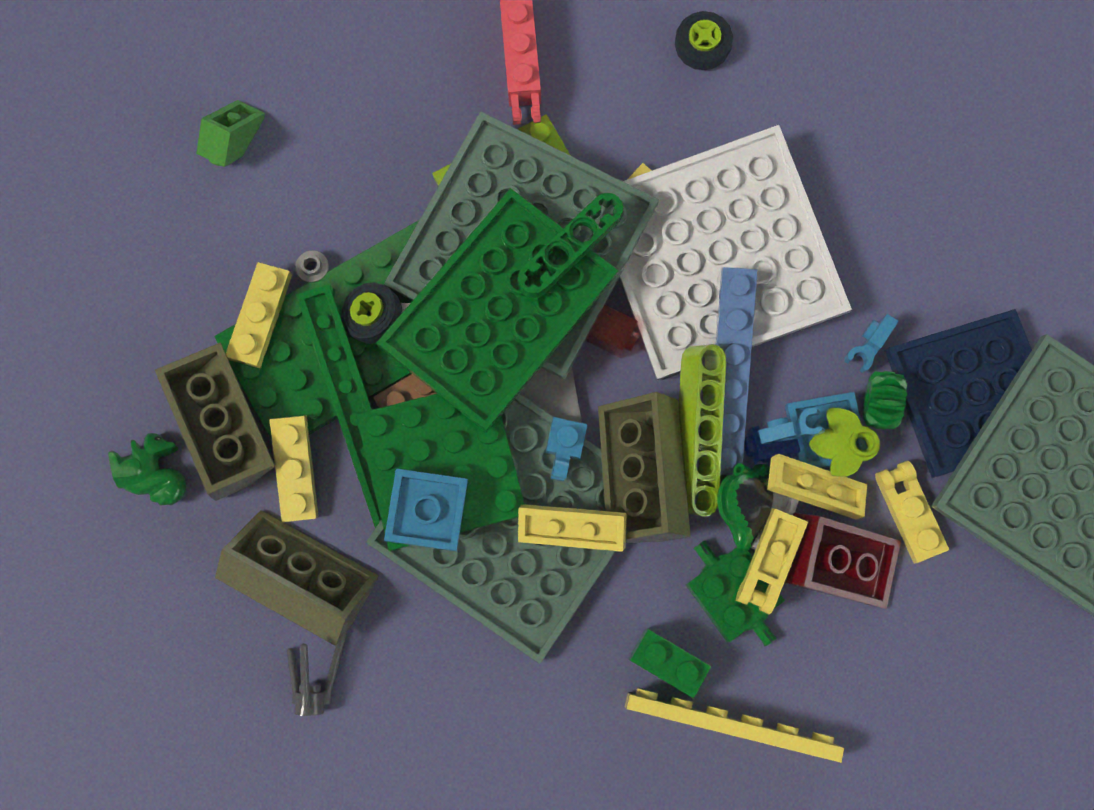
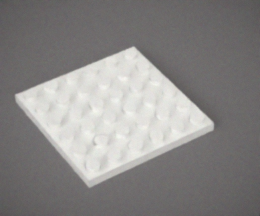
M779 125L623 181L659 199L658 206L620 275V280L657 381L681 372L682 354L688 347L716 345L722 267L758 269L752 347L850 313L852 310ZM704 355L702 357V364H705Z

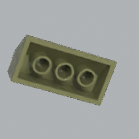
M221 343L155 369V373L205 490L212 499L217 501L250 486L275 467Z
M653 392L598 406L605 511L627 513L626 543L662 542L691 537L678 400L659 392Z
M262 510L221 550L215 578L335 646L354 623L379 577L374 572Z

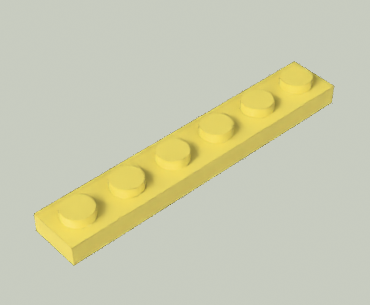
M637 688L636 694L627 693L625 708L628 710L842 763L844 748L833 744L834 737L813 732L812 738L798 735L799 728L777 723L776 729L762 726L763 719L742 714L740 721L728 718V710L708 705L706 712L692 709V701L672 697L671 703L657 700L658 693Z

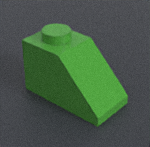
M236 100L201 118L196 154L208 159L214 165L223 167L240 159L262 124L265 113Z

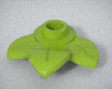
M830 408L826 411L829 429H825L824 433L814 436L809 441V446L818 456L831 460L830 472L832 476L847 477L856 473L863 461H868L877 455L880 449V439L874 430L862 426L855 413L842 408ZM860 438L866 442L867 447L865 450L857 448V439Z

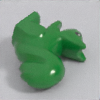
M148 433L144 438V448H141L135 440H131L132 454L129 456L121 457L115 451L108 452L112 477L118 489L123 488L137 495L149 494L151 502H158L159 505H173L184 496L186 492L185 476L179 470L173 468L160 469L159 459L178 451L179 448L175 443L167 442L158 434Z

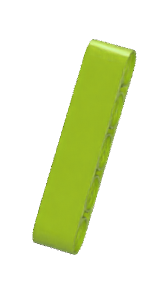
M714 344L688 347L682 354L680 372L679 413L688 513L703 517L710 516L716 511L720 487L726 355L722 348ZM703 355H704V357H705V364H704V366H703V364H702V357H703ZM701 390L703 391V400H702V401H701V399H700V392H701ZM699 425H701V434H700V436H699V433H698ZM699 459L700 465L699 469L697 470L696 464ZM698 495V500L695 505V496Z

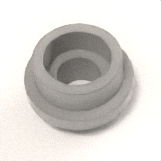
M306 251L298 257L295 270L299 278L304 282H316L321 280L329 271V262L318 251ZM309 262H317L314 270H306Z

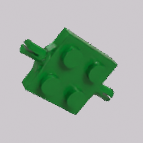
M705 540L695 546L693 549L705 563V566L698 576L685 585L726 642H731L744 631L753 629L764 646L772 643L771 641H774L777 637L764 622L769 614L759 611V606L752 603L745 605L736 601L738 589L745 578L753 557L748 550H739L736 547L728 554L716 557ZM758 579L755 590L765 593L769 583ZM781 594L774 609L785 601Z

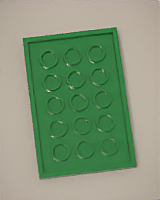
M510 188L376 343L379 348L487 433L616 278L619 270L590 250L543 296L533 299L523 295L518 287L519 271L563 228ZM555 249L550 252L548 258L554 265H563L567 262L568 255L561 249ZM542 262L539 263L542 265V271L533 278L527 275L528 287L533 284L538 287L541 286L540 277L547 271Z

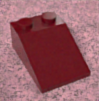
M793 513V516L807 521L808 524L784 583L887 609L901 541L825 517Z

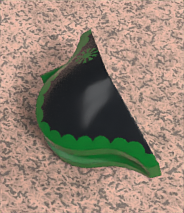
M738 463L733 469L734 474L724 478L718 490L717 501L720 515L730 528L736 547L739 550H750L771 512L773 492L767 490L770 471L767 464H757L750 469L746 465Z

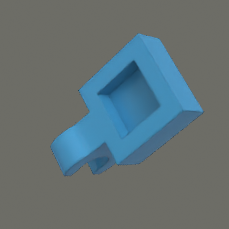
M886 314L879 322L873 319L862 337L867 339L863 346L852 348L846 354L844 362L848 364L854 356H860L864 364L859 371L861 373L866 372L872 366L876 353L882 348L899 321L889 314Z
M817 408L806 409L801 413L796 422H789L788 418L767 422L768 428L758 430L761 444L772 446L800 439L806 435L817 436L824 433V427L811 428L808 424L810 417L819 415L820 410Z
M553 417L545 453L555 455L550 479L564 482L567 478L570 458L580 460L587 424Z

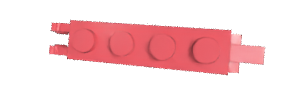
M500 0L509 107H512L513 125L521 124L522 115L519 106L532 105L531 118L534 123L541 122V87L532 0Z

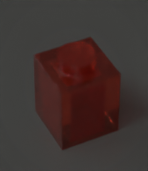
M604 305L585 341L622 358L625 350L632 352L640 336V333L635 331L638 321Z

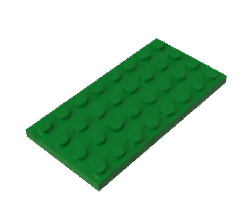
M419 220L328 271L321 280L309 282L286 295L260 369L229 360L232 370L271 439L270 419L307 415L309 435L338 419L296 294L329 284L341 318L344 301L355 288L364 283L372 282L384 285ZM395 293L398 296L400 303L412 302L411 300ZM235 325L214 336L217 343H221L225 354ZM345 330L368 400H371L375 395L412 374L379 348L377 343L367 344L358 341Z

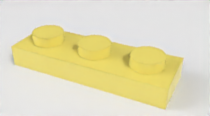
M257 262L226 351L228 360L261 368L292 278L290 271Z
M307 415L270 419L282 522L316 519L319 515Z
M782 454L771 457L767 490L855 520L865 517L867 484L848 477L832 476L828 470Z
M521 505L518 509V542L623 552L626 548L627 513Z

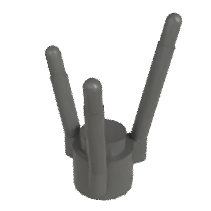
M347 633L336 645L323 691H321V684L309 683L307 644L303 643L300 646L301 684H299L294 650L292 648L287 649L292 685V703L295 704V715L324 714V704H331V691Z

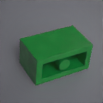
M649 629L644 630L628 658L631 662L693 699L711 668L710 665Z

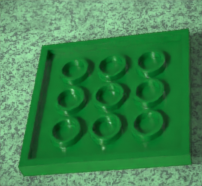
M438 394L356 414L384 533L386 531L396 469L468 479L460 533L518 518V509L521 505L525 504L502 416L486 433ZM387 542L390 552L413 546Z

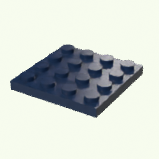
M1016 309L895 345L885 350L892 372L904 375L906 379V392L908 394L905 408L931 478L954 472L1032 351Z

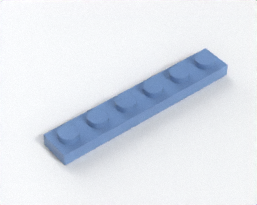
M721 268L716 345L722 348L726 355L720 475L734 474V467L738 463L743 464L758 269Z

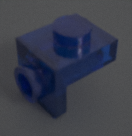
M759 425L752 426L747 431L748 436L744 440L746 454L748 457H753L754 465L771 462V457L777 454L794 458L801 452L798 439L766 445L761 444L758 431L760 430Z

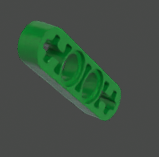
M602 193L588 204L521 268L518 274V287L521 293L528 298L534 299L543 296L620 222L624 208L621 199L613 193ZM601 205L605 208H608L610 205L613 206L614 216L609 213L605 214L600 219L598 226L595 220L601 214ZM579 226H587L591 229L593 236L590 240L581 242L573 236V231ZM555 249L565 251L568 255L567 262L563 265L551 263L548 258L551 251ZM542 262L547 271L540 277L541 286L538 287L533 284L528 287L527 275L533 278L542 271V265L539 264Z

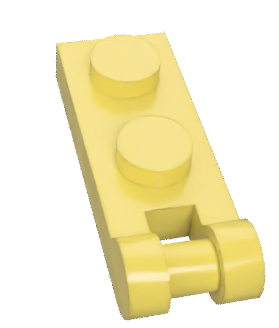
M907 460L898 464L894 470L888 471L885 469L875 474L877 484L913 563L922 562L950 550L920 487L912 463ZM902 481L906 491L898 494L895 484Z
M772 508L745 578L738 589L736 601L745 605L752 603L759 606V611L769 615L772 613L807 527V521ZM758 579L769 583L765 593L755 590Z

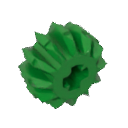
M875 371L869 377L863 405V417L867 426L886 430L895 429L901 424L908 394L906 392L907 382L904 375L895 374V372Z

